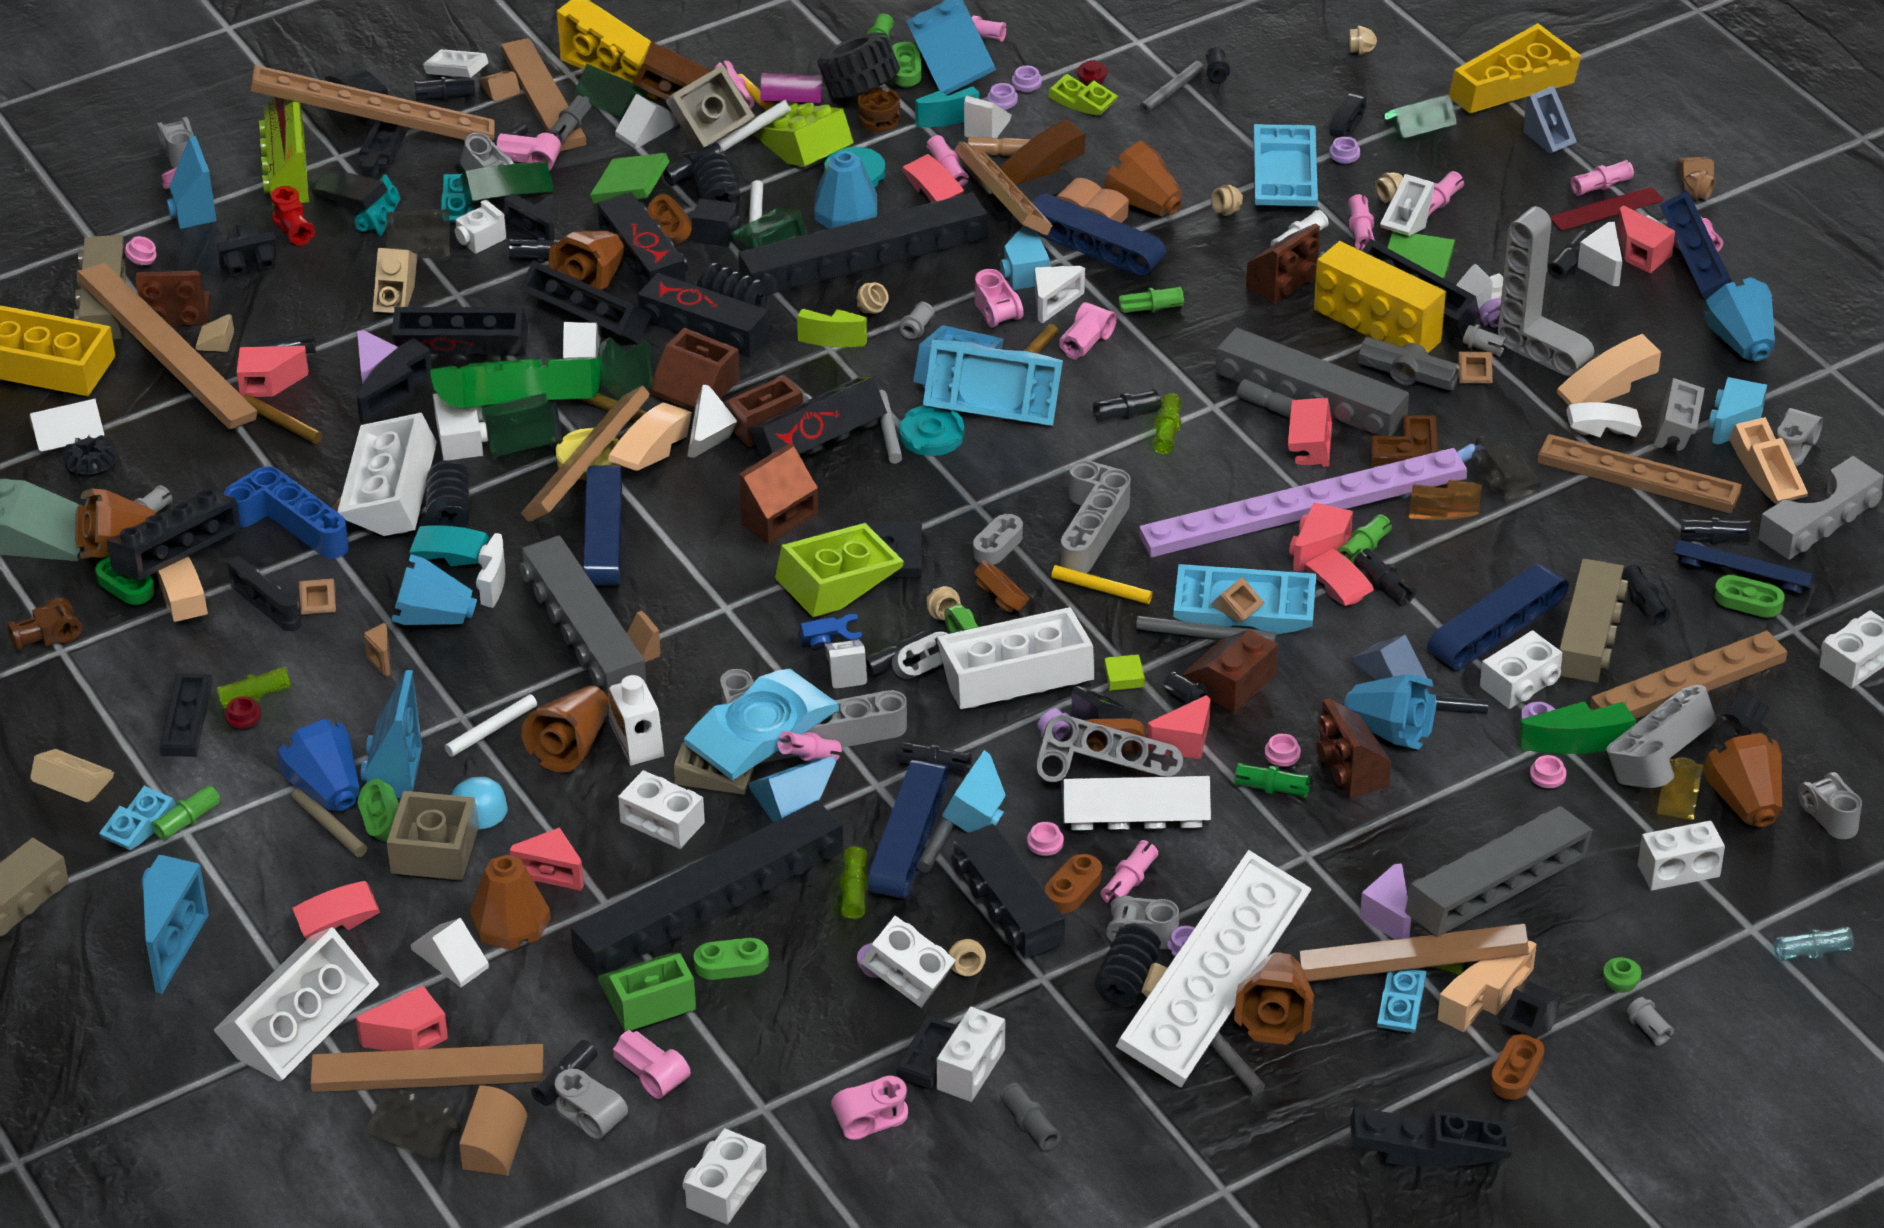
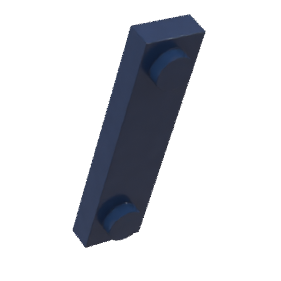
M1687 190L1659 206L1669 227L1675 230V239L1703 297L1707 300L1722 286L1731 283L1732 279Z
M1678 539L1674 551L1676 555L1682 556L1681 563L1701 568L1702 562L1780 581L1783 582L1782 589L1802 593L1803 588L1812 589L1815 578L1812 573Z

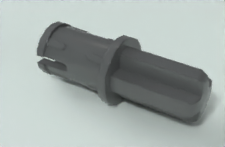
M578 95L567 109H563L559 113L558 121L548 131V133L555 136L559 134L558 139L561 145L566 142V139L573 130L580 128L581 120L591 108L589 98Z

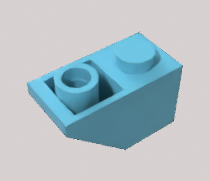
M1727 378L1725 389H1718L1714 408L1718 410L1712 409L1708 429L1714 430L1712 443L1721 444L1729 441V436L1735 424L1761 418L1767 389L1766 384Z

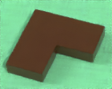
M1403 415V436H1371V466H1383L1438 452L1436 416Z

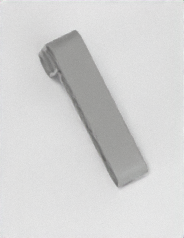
M1534 206L1530 207L1516 219L1508 229L1498 335L1507 337L1504 346L1558 373L1572 376L1594 356V347L1589 339L1541 316L1551 219L1545 210Z
M731 669L722 674L720 678L722 704L732 703L743 696L754 682L747 671ZM894 690L834 700L839 704V710L806 732L816 733L824 739H835L840 742L841 748L896 738L903 735L907 730V700L904 694ZM778 750L760 763L796 757L798 755L783 754Z

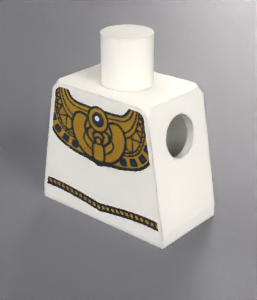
M637 675L626 676L620 684L612 685L609 688V723L631 766L664 757L659 711L645 681ZM638 722L640 725V733L635 732V725Z

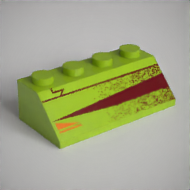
M274 97L264 107L265 120H259L264 194L270 193L271 195L275 188L290 186L298 191L301 203L309 202L301 103Z

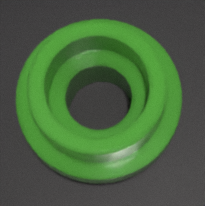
M1623 957L1613 958L1604 966L1603 977L1608 987L1616 992H1629L1641 980V968L1631 959Z

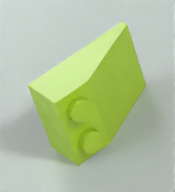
M866 523L782 545L775 579L812 617L841 610L902 568L904 561Z

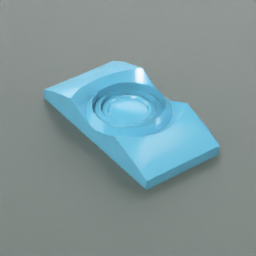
M1254 124L1255 205L1318 206L1315 126Z
M932 340L923 405L1053 426L1063 360L1028 351L995 349L972 342Z
M1179 564L1173 617L1185 622L1228 627H1253L1262 631L1276 632V634L1309 628L1313 626L1316 574ZM1241 577L1246 580L1265 602L1242 623L1211 605L1216 598Z
M778 670L758 677L745 694L732 703L714 706L685 736L684 744L731 780H734L778 751V741L788 743L789 740L779 738L783 732L790 731L803 734L838 711L839 704L793 670Z

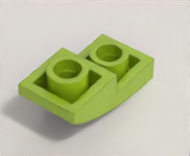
M1068 74L1054 84L1048 94L1049 98L1063 106L1092 115H1101L1118 98L1116 94L1095 81L1086 86Z
M802 309L797 315L798 341L828 347L865 346L867 343V318L838 309L832 317Z

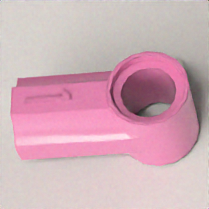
M500 133L497 139V147L510 157L514 163L547 162L549 171L553 167L562 146L560 140L551 133H541L536 138Z
M1084 302L1078 309L1074 324L1060 338V348L1065 352L1066 356L1077 360L1078 357L1084 356L1099 338L1107 340L1113 333L1117 317L1115 312Z
M628 1030L619 1037L618 1043L613 1048L614 1058L639 1076L644 1089L656 1099H661L690 1077V1068L681 1054L673 1049L664 1052L637 1031L631 1032Z

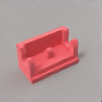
M1328 398L1292 400L1288 436L1289 451L1299 452L1304 450L1310 453L1307 456H1296V464H1322V466H1329L1333 422Z

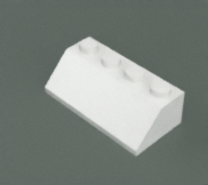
M422 413L360 426L338 508V513L345 520L383 536L397 533L402 534L415 530L426 488L427 472L431 468L437 443Z
M1071 607L937 636L949 689L960 709L975 708L982 704L1010 700L1018 696L1042 693L1049 689L1077 685L1081 682L1094 680L1093 644Z
M1210 776L1061 780L1063 823H1071V830H1093V822H1108V829H1130L1129 822L1144 821V828H1166V821H1180L1181 828L1202 827V820H1211Z
M331 927L310 936L235 1008L214 1031L238 1060L277 1081H281L379 983L337 931Z

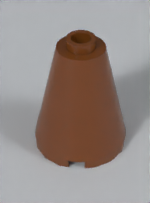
M586 686L536 708L522 724V740L526 750L530 755L535 753L542 760L539 764L545 769L557 773L572 771L584 761L609 713V699L601 689L595 686Z

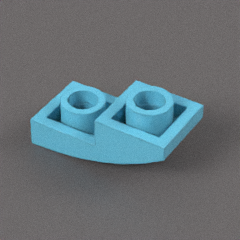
M143 786L127 809L122 806L118 807L99 835L103 839L132 850L154 833L151 822L176 807L175 801L165 794Z
M1408 969L1387 973L1377 1027L1415 1033L1425 986L1426 971Z

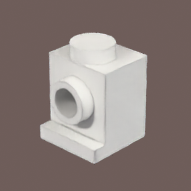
M481 201L480 208L456 219L455 235L457 240L475 254L505 240L504 214L489 201Z

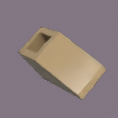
M378 248L373 312L394 313V307H408L415 286L417 254L410 250Z

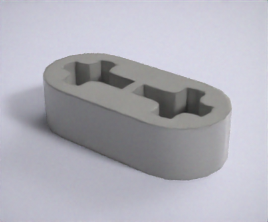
M1003 514L996 517L975 537L973 544L974 559L978 563L984 560L992 565L1002 561L1023 539V522L1021 518L1013 514Z
M935 632L897 651L892 658V667L895 673L901 678L911 679L942 665L943 661L940 652L930 656L927 650L936 644L938 645L937 636L948 633ZM919 655L920 661L912 667H905L903 661L907 657L912 658Z

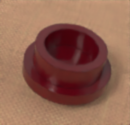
M1089 60L1078 67L1077 75L1080 78V82L1086 86L1093 81L1102 85L1107 77V67L1099 61Z
M247 696L232 699L225 710L226 722L234 728H249L255 725L261 717L260 707L252 698Z

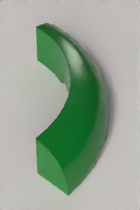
M602 357L546 360L547 365H542L541 359L469 364V366H461V368L449 366L430 369L433 388L440 399L452 407L462 409L524 401L587 399L596 396L599 390L602 376Z

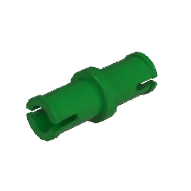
M1238 763L1235 775H1239L1238 778L1235 777L1234 779L1236 786L1241 785L1263 789L1266 794L1270 795L1279 792L1306 798L1310 786L1306 785L1310 783V775L1280 771L1279 767L1270 766L1268 769Z

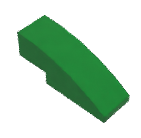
M1584 701L1520 719L1517 745L1521 750L1541 753L1586 754L1607 751V746L1636 724V719L1624 702L1591 710Z

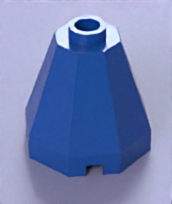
M322 719L296 730L290 736L293 743L288 748L283 744L277 750L278 769L283 777L327 810L344 811L354 805L356 798L359 796V783L350 736L343 723L336 722V726H333L330 720Z

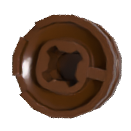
M877 87L860 94L858 97V109L860 110L858 111L859 124L863 128L874 132H884L895 128L900 122V96L892 89L886 92L883 91V87Z

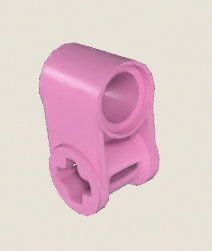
M994 269L979 271L975 277L974 303L984 316L987 324L994 328L998 326L999 322L1009 319L1021 320L1023 318L1021 300L1018 294L1009 286L1003 275Z
M885 1076L857 1087L839 1091L831 1100V1107L845 1137L852 1140L861 1139L869 1134L903 1124L908 1117V1107L904 1101L907 1095L906 1084L898 1077ZM885 1087H887L888 1096L884 1095ZM893 1108L896 1109L895 1116H893Z

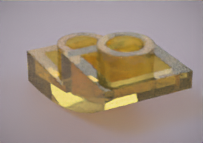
M1684 757L1669 759L1675 776L1671 782L1662 786L1657 814L1693 820L1704 764H1698L1694 760Z

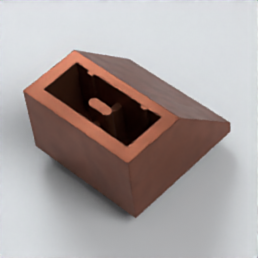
M1314 223L1294 232L1248 261L1246 288L1275 304L1292 294L1293 291L1305 283L1312 281L1316 277L1320 246V225Z
M684 328L665 346L649 387V394L691 411H695L696 400L702 385L710 386L719 399H721L740 380L739 349Z
M784 375L723 402L737 420L733 433L748 447L755 445L749 427L803 403V392Z
M790 443L739 474L741 525L767 544L772 543L819 513L818 488L795 447Z
M1330 698L1323 700L1322 716L1318 718L1320 741L1317 742L1316 748L1320 760L1323 763L1326 762L1331 769L1335 783L1343 787L1349 798L1389 787L1391 760L1362 717Z

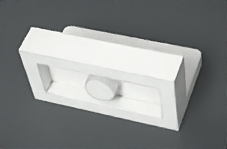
M95 399L34 412L29 415L31 428L34 430L40 452L66 447L67 444L74 443L75 438L85 439L88 435L92 438H96L99 435L104 437Z

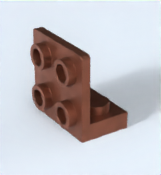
M199 271L136 273L135 279L138 295L170 326L208 324L211 295L210 291H203L201 273Z

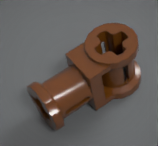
M55 598L48 601L44 606L33 609L32 618L17 623L13 621L8 622L7 629L15 650L20 651L23 649V646L40 640L43 641L45 646H49L58 642L69 643L78 638L83 626L80 620L73 616V608L70 602L65 598ZM57 608H60V610H61V616H60V614H59ZM63 625H64V627H65L67 633H64V632H63V630H62V629H63Z

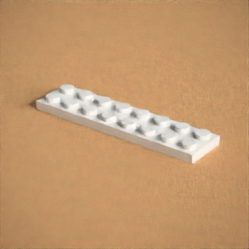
M1248 850L1124 1031L1116 1047L1174 1084L1182 1087L1234 1009L1238 985L1269 956L1306 900L1311 888Z

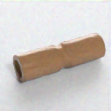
M968 137V144L983 150L988 156L1001 155L1003 157H1011L1030 141V139Z

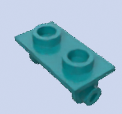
M386 174L383 175L381 181L386 185L387 193L368 209H361L355 218L356 228L361 232L375 229L378 235L382 236L400 200L397 188L392 185Z

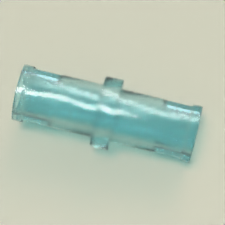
M1849 927L1821 932L1818 929H1809L1805 934L1777 937L1774 942L1775 953L1780 961L1804 956L1816 959L1821 958L1824 953L1850 951L1854 947V938Z

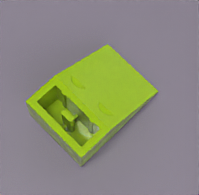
M788 102L791 111L752 134L786 163L798 166H807L854 143L844 110L831 108L828 104L814 106L813 103L798 104L797 102Z

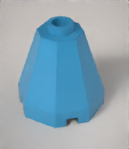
M839 152L829 158L815 193V221L828 229L877 217V193L861 158L850 152Z
M1751 277L1743 279L1745 285L1736 286L1735 282L1727 283L1706 300L1705 307L1707 312L1704 311L1703 317L1707 325L1740 356L1750 361L1763 360L1774 350L1775 344L1772 294L1767 284Z
M410 555L408 562L415 563L413 569L406 568L395 609L401 610L400 616L392 615L391 621L402 625L463 624L465 618L472 619L477 599L471 598L472 590L426 559Z
M1404 674L1356 684L1352 691L1346 695L1344 706L1358 713L1371 732L1395 745L1420 750L1424 743L1418 742L1421 737L1428 738L1432 732L1437 701L1434 694L1428 693L1427 686L1433 687L1432 679Z

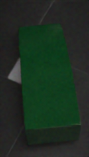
M547 162L484 167L466 170L460 176L467 206L481 204V201L484 200L494 202V204L502 203L504 198L512 193L522 199L554 193Z

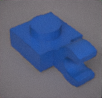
M848 614L840 619L831 617L801 623L798 631L800 646L810 645L813 649L825 647V644H830L835 637H839L843 641L861 640L862 632L851 633L846 628L848 624L857 622V614Z

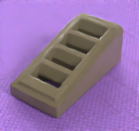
M682 742L674 764L675 785L745 795L754 769L752 767L737 777L736 780H731L723 773L722 775L717 774L719 771L717 768Z

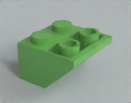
M668 953L598 976V981L624 1032L696 1010L694 978L681 953Z

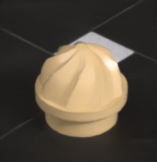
M1362 26L1349 30L1350 53H1358V56H1362L1374 49L1377 38L1372 30Z
M1386 172L1381 175L1380 179L1376 180L1375 190L1382 202L1392 201L1403 179L1401 174Z
M1222 185L1220 188H1216L1211 196L1213 210L1221 213L1223 216H1230L1234 212L1239 211L1240 206L1243 204V195L1238 188L1231 185Z
M877 282L865 283L859 288L858 295L855 298L857 300V307H860L863 313L877 314L881 312L888 302L886 289Z
M947 586L937 589L933 588L932 593L927 596V610L937 620H945L944 612L946 608L961 604L958 593Z
M964 939L957 941L949 951V955L956 960L951 969L959 975L973 976L982 969L985 963V951L981 944L975 940Z

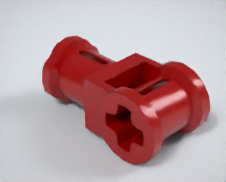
M290 186L275 188L271 192V201L275 208L272 214L273 223L280 227L283 233H287L291 243L297 246L309 243L315 236V228L303 215V205L299 200L298 191Z

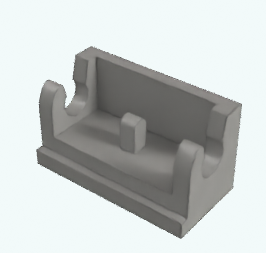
M1673 378L1662 402L1654 446L1663 448L1667 443L1668 437L1676 436L1680 439L1677 444V450L1680 451L1685 448L1691 434L1695 435L1705 388Z

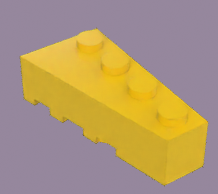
M570 0L557 10L560 58L562 61L652 99L659 97L632 84L639 63L651 43L650 40L589 0Z
M1537 23L1456 68L1449 98L1467 112L1473 113L1530 96L1552 86L1555 88L1566 86L1575 82L1581 55Z

